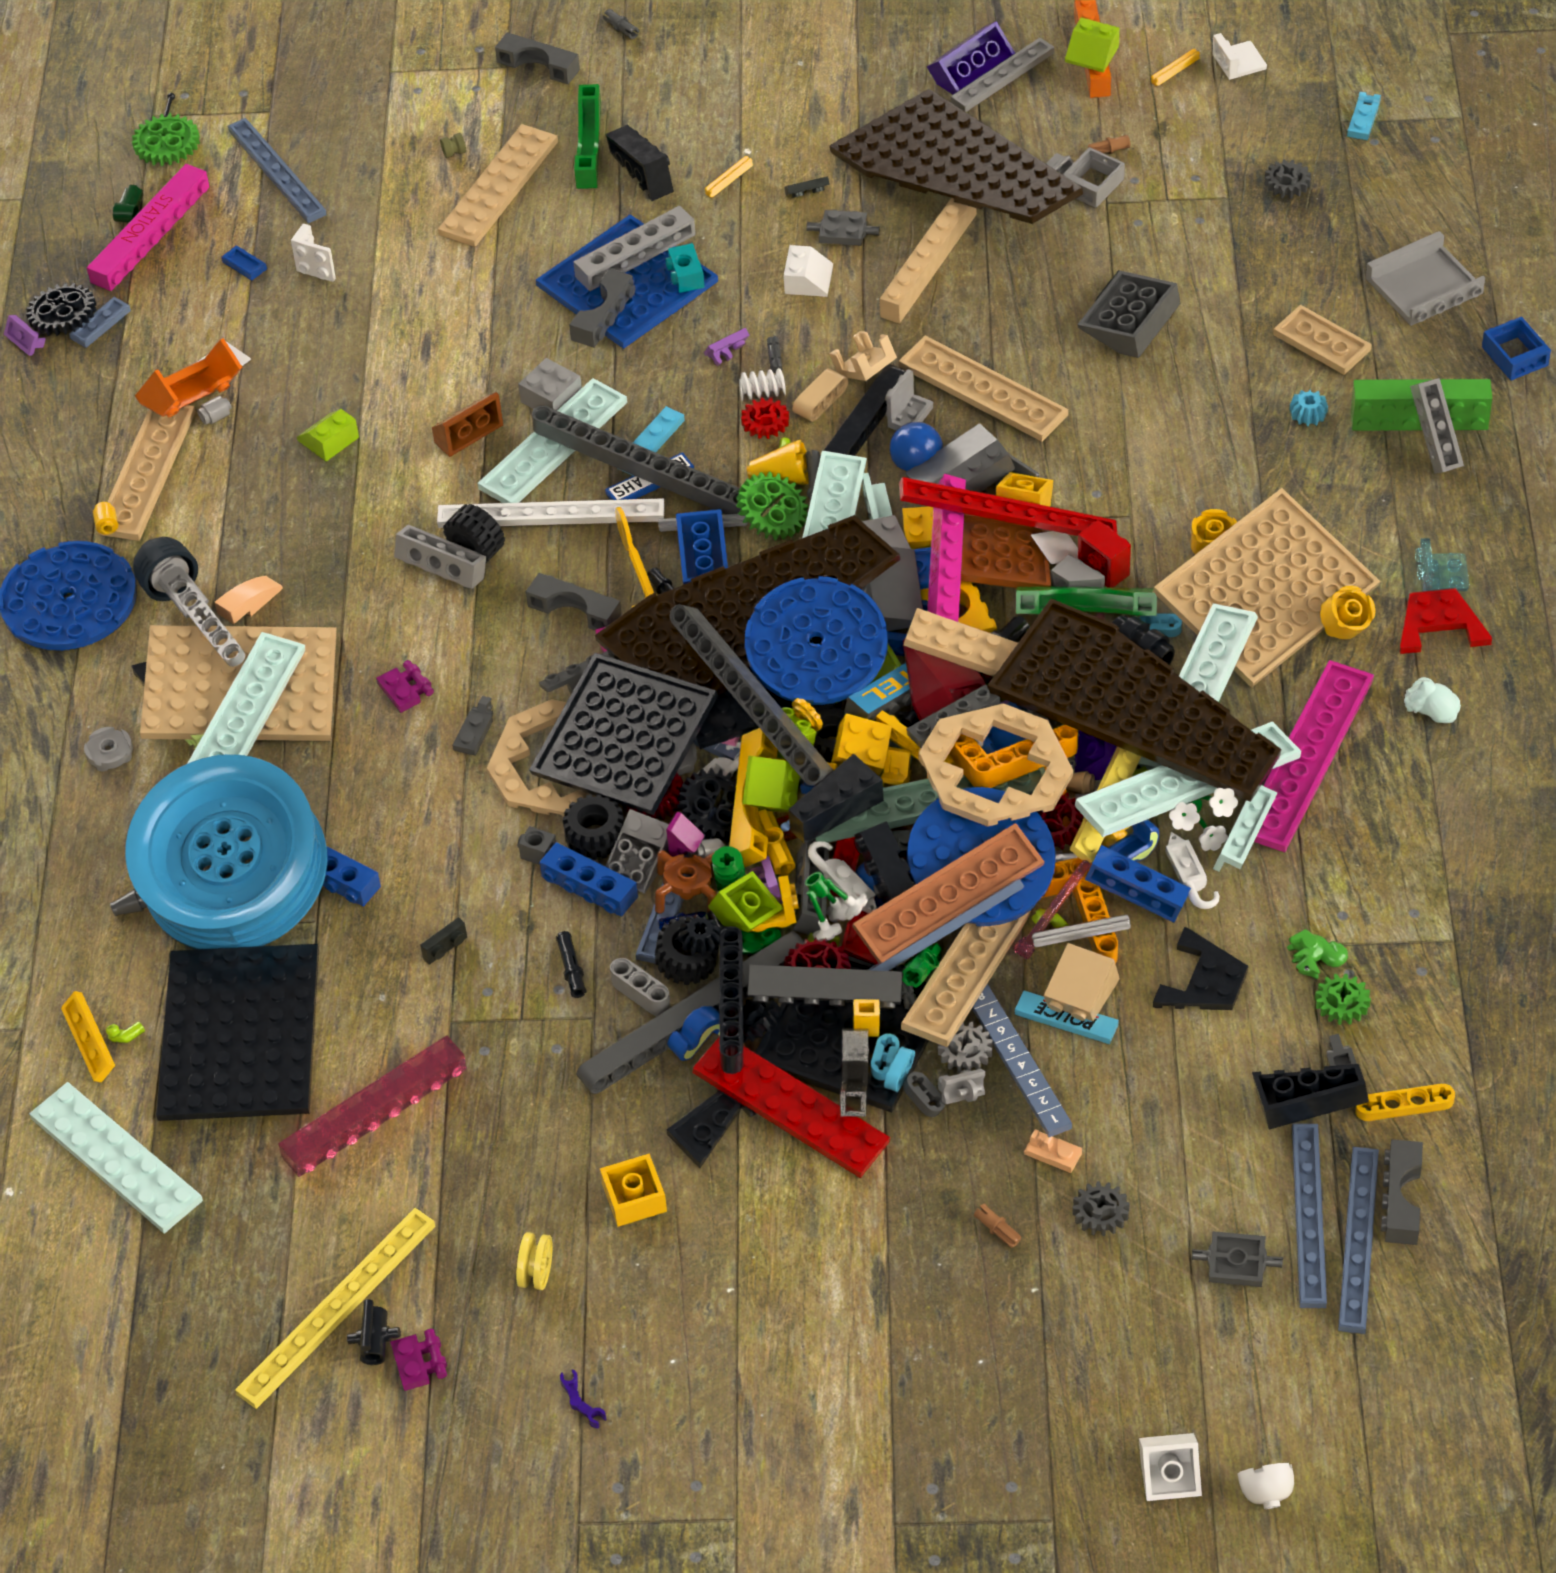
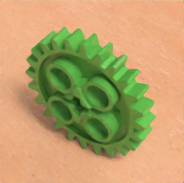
M171 113L167 117L160 114L158 119L152 116V121L145 120L146 125L139 124V129H135V135H132V145L135 154L139 156L140 160L144 159L145 163L152 161V165L157 164V162H160L161 166L165 162L172 165V161L180 163V158L187 160V154L193 155V150H197V144H200L197 125L193 124L192 119L187 121V116L180 119L179 114L175 117H172Z
M762 472L759 473L758 477L753 474L750 480L746 479L736 497L739 500L736 507L741 508L738 515L745 516L743 523L750 522V530L756 528L757 535L764 532L766 539L769 535H772L774 540H777L779 535L785 540L787 536L792 538L795 533H799L806 523L808 516L806 510L809 505L804 503L807 498L800 496L802 489L795 490V482L789 484L788 477L781 480L779 473L776 477H773L771 472H768L766 477ZM781 495H784V497H782V498L780 499V501L778 502V504H775V505L770 509V511L768 512V514H766L764 517L761 516L762 514L765 513V511L767 510V508H770V507L775 503V501L777 500V498H779Z

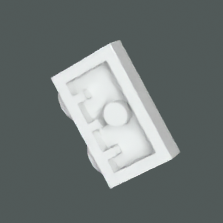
M1221 33L1213 35L1212 54L1229 80L1267 69V64L1251 41L1231 46Z
M302 224L291 239L296 270L303 274L334 282L336 276L331 249L314 244L311 226Z

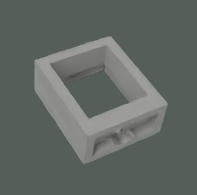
M1089 147L1063 175L1082 187L1083 195L1076 198L1077 200L1097 208L1124 180L1125 163ZM1090 168L1108 176L1099 186L1081 178Z

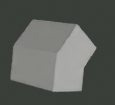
M1056 153L1046 164L1063 175L1074 162L1070 155L1062 156Z

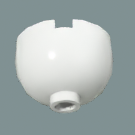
M1289 1463L1264 1465L1260 1469L1254 1470L1250 1468L1237 1473L1242 1493L1250 1502L1263 1504L1264 1509L1280 1507V1501L1288 1498L1294 1488V1473L1292 1464L1289 1465Z

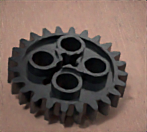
M64 283L63 287H59L56 284L55 289L47 287V292L40 291L41 296H34L35 301H29L30 307L26 308L28 312L26 316L30 327H33L34 331L39 330L41 335L46 332L47 336L55 332L56 336H58L60 332L67 335L68 330L75 332V327L83 328L82 323H89L88 318L94 317L93 312L96 311L95 306L97 304L92 291L90 292L88 287L83 288L82 284L76 287L75 283L68 286L67 283Z
M710 768L707 773L704 769H701L698 774L693 772L691 777H687L679 789L680 793L677 796V800L680 802L677 805V809L683 810L681 813L704 835L707 834L708 839L716 837L722 841L725 837L729 842L737 779L733 781L730 772L727 776H723L722 769L717 774L714 773L713 768ZM722 789L724 793L716 806V811L712 815L711 821H708L709 813Z

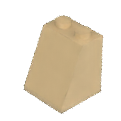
M1067 943L1044 994L1048 1007L1056 1012H1062L1063 1010L1071 1013L1074 1018L1085 1021V1019L1094 1021L1120 979L1114 959Z

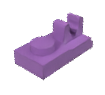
M16 315L8 316L4 335L29 356L34 354L35 348L44 347L45 338H38L39 333L33 331Z
M743 328L709 345L704 352L705 356L712 358L717 366L722 363L720 354L729 361L732 358L729 349L734 348V350H737L746 344L745 341L749 337L747 329Z
M767 856L765 860L761 861L762 866L752 868L750 872L753 871L776 900L783 904L778 883L769 856Z

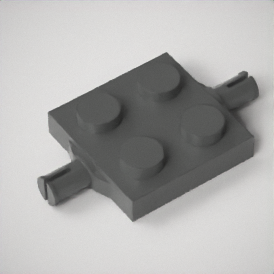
M825 210L820 223L807 222V231H819V243L862 246V241L866 234L879 236L880 226H867L866 212Z
M1213 1231L1212 1243L1208 1250L1192 1249V1260L1208 1261L1207 1264L1210 1269L1209 1282L1262 1287L1263 1273L1266 1270V1266L1282 1268L1283 1257L1267 1256L1265 1249L1266 1236Z

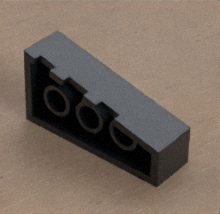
M629 125L606 134L610 153L622 167H626L632 179L637 178L640 182L639 187L643 191L648 190V198L651 201L674 192L668 167L670 165L669 158L657 146L652 145L647 138L642 137L637 130H634Z
M852 754L789 808L790 831L805 844L883 802V780L855 754Z
M887 821L854 834L856 838L854 840L855 847L859 853H862L865 859V871L868 876H872L875 883L873 886L877 898L882 900L883 904L916 885L909 878L911 869L907 861L898 856L901 853V849Z
M1359 1064L1325 1066L1323 1070L1300 1068V1072L1285 1073V1070H1274V1074H1262L1261 1071L1252 1072L1256 1093L1269 1130L1369 1102L1366 1083Z

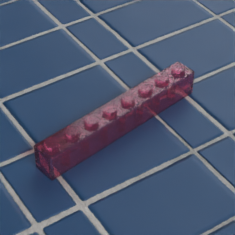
M446 1035L278 1143L282 1158L298 1177L313 1171L320 1163L333 1158L339 1151L348 1145H353L368 1132L376 1130L385 1121L398 1116L402 1110L418 1103L424 1096L438 1090L453 1077L461 1075L467 1069L464 1054Z

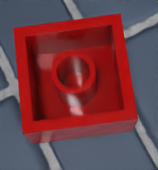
M1099 520L1078 534V559L1092 569L1101 572L1105 576L1106 587L1113 588L1130 576L1131 544L1125 538L1120 537L1109 526L1104 525Z

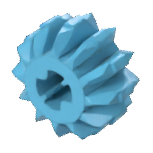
M1301 390L1299 394H1294L1289 409L1292 420H1297L1299 425L1306 423L1307 427L1311 423L1317 426L1319 421L1323 422L1328 412L1326 397L1320 396L1319 391L1313 393L1311 390L1308 392Z

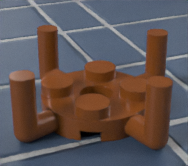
M664 850L658 852L657 873L663 876L664 885L655 892L656 913L661 914L665 911V896L670 892L679 895L680 898L685 900L692 899L694 896L703 893L708 897L707 913L710 911L708 905L717 895V892L710 887L712 877L715 878L711 861L714 852L705 858L697 855H692V858L684 857V854L672 857ZM682 874H687V875L692 874L693 876H691V877H684V876H682Z

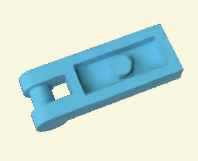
M1360 91L1347 137L1368 140L1380 105L1381 95L1374 94L1372 96Z

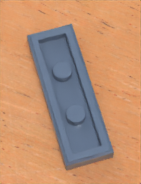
M113 297L94 313V317L88 318L89 323H82L83 328L77 327L75 332L72 331L69 334L70 339L87 348L131 311L130 305Z

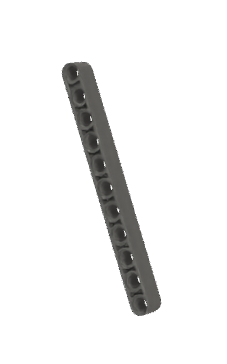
M537 406L532 411L533 430L540 436L714 510L721 509L724 514H738L741 508L736 507L739 501L736 497L739 494L740 488L547 406Z
M680 604L675 605L670 611L672 624L804 782L808 785L816 786L833 772L830 765L702 613L694 607Z
M796 932L786 934L743 962V1001L749 998V965L784 966L785 956H788L789 949H795L796 943L804 944V940ZM720 977L584 1062L577 1070V1077L591 1093L598 1094L669 1049L667 1043L672 1032H679L682 1029L685 1019L692 1011L702 1006H712L720 1013Z

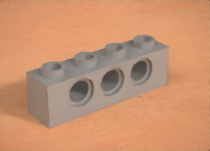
M1440 378L1410 386L1434 474L1464 466Z
M407 525L396 534L395 558L471 589L484 579L485 555H481L411 525Z

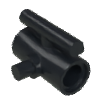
M370 1299L363 1301L361 1330H357L356 1333L347 1334L348 1344L358 1343L360 1346V1361L362 1363L379 1365L385 1361L386 1342H390L392 1338L401 1337V1330L399 1327L390 1328L387 1326V1310L374 1306V1301Z

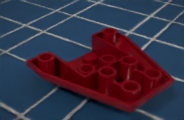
M904 646L912 706L920 721L980 687L988 686L989 684L988 680L979 671Z

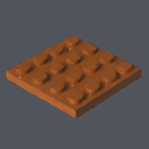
M964 514L961 581L1012 588L1051 587L1049 561L1031 536V534L1047 532V530Z

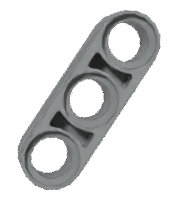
M617 958L610 964L611 980L613 986L618 991L654 1016H659L671 1008L669 990L664 984L626 958Z

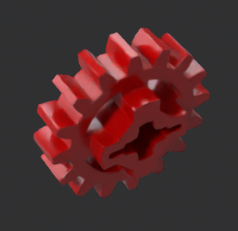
M763 397L760 399V402L752 400V405L746 404V410L741 411V424L744 426L745 432L749 431L751 437L755 434L758 435V439H761L762 436L770 439V435L778 437V432L784 433L785 427L789 426V411H787L786 405H781L780 400L773 402L771 397L768 401H765Z

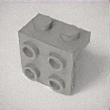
M909 369L904 375H900L893 389H889L886 394L888 427L896 431L907 423L923 422L933 409V401L914 394L913 371Z

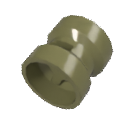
M461 133L454 134L450 139L448 137L440 138L445 158L452 157L454 153H466V145Z

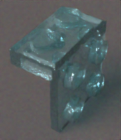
M1421 538L1420 548L1415 549V560L1419 562L1417 578L1421 579L1422 592L1454 588L1458 591H1467L1469 589V578L1465 554H1432L1430 538Z

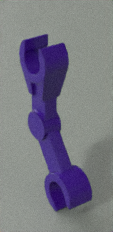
M572 1369L573 1379L570 1381H566L563 1372H561V1385L569 1395L571 1408L578 1410L586 1416L591 1427L599 1428V1422L593 1418L600 1416L606 1421L605 1411L597 1407L592 1408L581 1400L578 1394V1375L574 1369Z

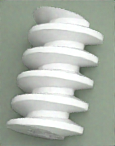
M777 368L775 375L771 369L768 370L767 376H765L762 370L759 371L758 377H756L754 371L750 372L749 378L745 372L741 373L739 379L741 401H743L745 394H747L749 400H752L753 393H756L758 399H761L762 392L765 393L767 398H770L771 391L774 392L776 397L779 396L780 390L783 391L784 396L786 395L784 375L780 368Z

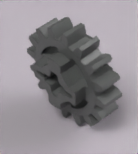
M1284 159L1281 164L1276 161L1274 166L1269 165L1268 170L1265 171L1264 185L1267 186L1268 191L1273 190L1274 196L1281 194V198H1284L1285 195L1293 198L1294 194L1301 196V191L1306 193L1307 187H1310L1311 172H1308L1307 166L1302 167L1301 162L1294 164V160H1291L1290 163H1287Z
M1097 1181L1096 1187H1092L1088 1183L1086 1184V1191L1078 1190V1197L1073 1199L1072 1214L1075 1215L1076 1224L1082 1223L1083 1231L1090 1228L1091 1235L1101 1231V1235L1105 1236L1107 1230L1115 1234L1116 1226L1119 1228L1124 1227V1221L1129 1219L1130 1204L1127 1202L1126 1193L1120 1194V1187L1111 1189L1110 1182L1103 1187L1100 1181Z

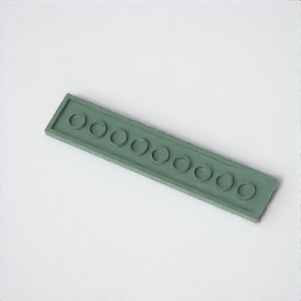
M1041 767L1039 770L1029 772L1026 775L995 786L993 789L1006 792L1007 788L1011 787L1030 795L1045 773V769ZM963 774L956 787L964 789L974 786ZM928 778L883 788V802L814 838L816 842L828 843L855 837L854 834L887 821L890 829L915 824L920 814L939 798L938 794L933 790Z

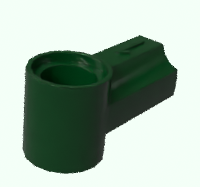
M129 185L128 188H125L120 202H116L113 206L114 221L130 223L139 213V205L144 196L142 189L138 188L137 185Z

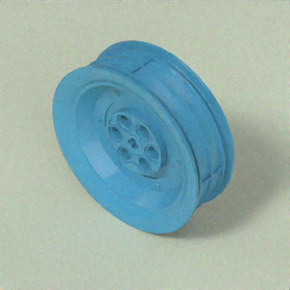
M225 754L210 756L190 762L168 774L148 792L140 803L131 820L126 839V865L135 890L146 903L149 912L157 924L172 938L193 949L259 947L278 939L296 926L313 906L323 886L327 869V846L324 833L299 785L277 766L262 759L245 755ZM230 829L227 833L222 834L224 830ZM251 837L248 841L243 842L245 838ZM209 844L208 847L202 849L203 845ZM253 859L250 863L244 864L246 860ZM210 865H211V867H210L208 870H204V871H203V869H204L206 866H210ZM233 873L230 877L224 878L227 874Z

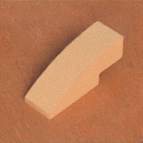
M267 576L248 580L234 587L215 601L217 614L235 624L245 614L254 615L283 589L282 585Z

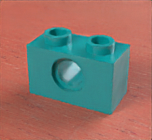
M693 243L668 248V258H665L668 271H672L670 272L673 285H677L679 293L705 288L703 270Z

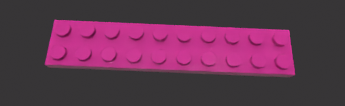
M1329 660L1289 736V739L1301 750L1300 758L1272 769L1264 784V787L1277 792V795L1254 842L1284 853L1286 852L1374 680V674Z

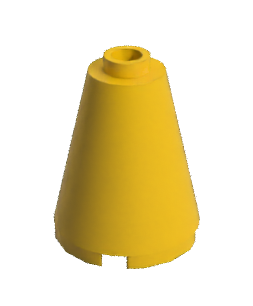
M796 440L750 461V466H747L749 480L753 474L758 477L759 473L762 472L766 477L768 472H771L773 477H776L779 473L781 480L788 477L789 484L794 482L796 485L809 484L805 457L807 451L804 443L801 440Z

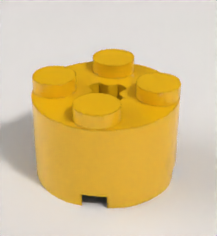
M1209 509L1201 512V515L1197 518L1195 517L1192 521L1191 549L1196 555L1237 523L1234 517L1232 519L1227 515L1228 512L1219 509Z
M1356 586L1342 587L1322 603L1320 617L1328 636L1339 639H1351L1370 625L1375 617V605L1369 595L1366 596L1361 591V588Z

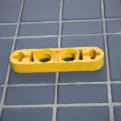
M1435 1084L1368 1094L1369 1102L1355 1106V1114L1363 1121H1373L1447 1110L1454 1104L1455 1091L1450 1085ZM1439 1094H1443L1447 1099L1443 1100ZM1419 1096L1425 1102L1421 1105H1416L1410 1099ZM1389 1100H1395L1399 1103V1106L1397 1108H1389L1385 1103ZM1368 1105V1108H1370L1371 1110L1367 1111L1366 1108L1363 1106Z

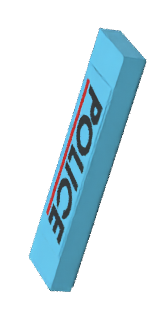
M1023 991L1015 1008V1015L1107 1044L1111 1043L1119 1020L1097 1014L1094 1021L1087 1019L1085 1021L1078 1020L1071 1013L1063 1010L1062 1012L1051 1010L1046 1004L1044 996L1028 991Z

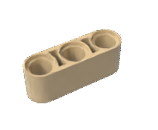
M827 368L796 398L792 408L793 412L814 422L844 393L848 386V378Z

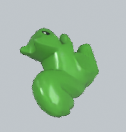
M1307 929L1289 938L1291 944L1287 946V949L1289 951L1297 950L1292 960L1293 963H1298L1296 970L1300 974L1311 976L1314 979L1319 978L1320 970L1316 964L1319 960H1322L1327 966L1339 967L1348 959V950L1341 943L1335 941L1328 943L1325 938L1312 934Z

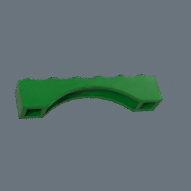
M599 84L579 85L578 146L574 166L576 189L598 188L601 123Z
M1017 587L1016 614H1040L1048 601L1054 599L1083 612L1157 616V595L1152 592L1153 588Z

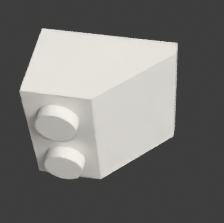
M790 245L784 271L785 294L828 297L833 263L811 246Z
M1194 1433L1139 1438L1141 1468L1147 1501L1202 1496L1198 1442Z

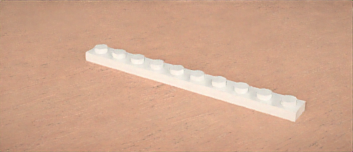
M664 499L473 504L488 512L500 526L617 523L615 517L616 507L623 509L627 522H658L659 519H664ZM464 504L438 505V528H443L445 523Z

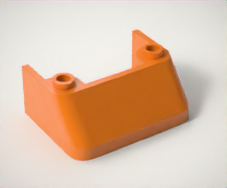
M222 338L205 359L165 378L159 370L154 371L135 397L141 405L162 417L167 416L170 418L176 415L179 409L216 391L221 393L230 387L229 383L243 367L224 338Z

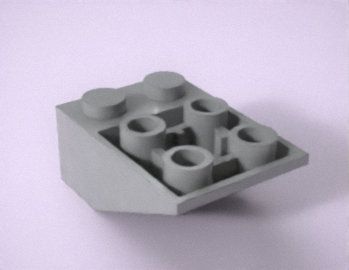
M630 809L605 867L637 883V891L645 894L658 875V852L664 850L669 854L666 832L669 824Z

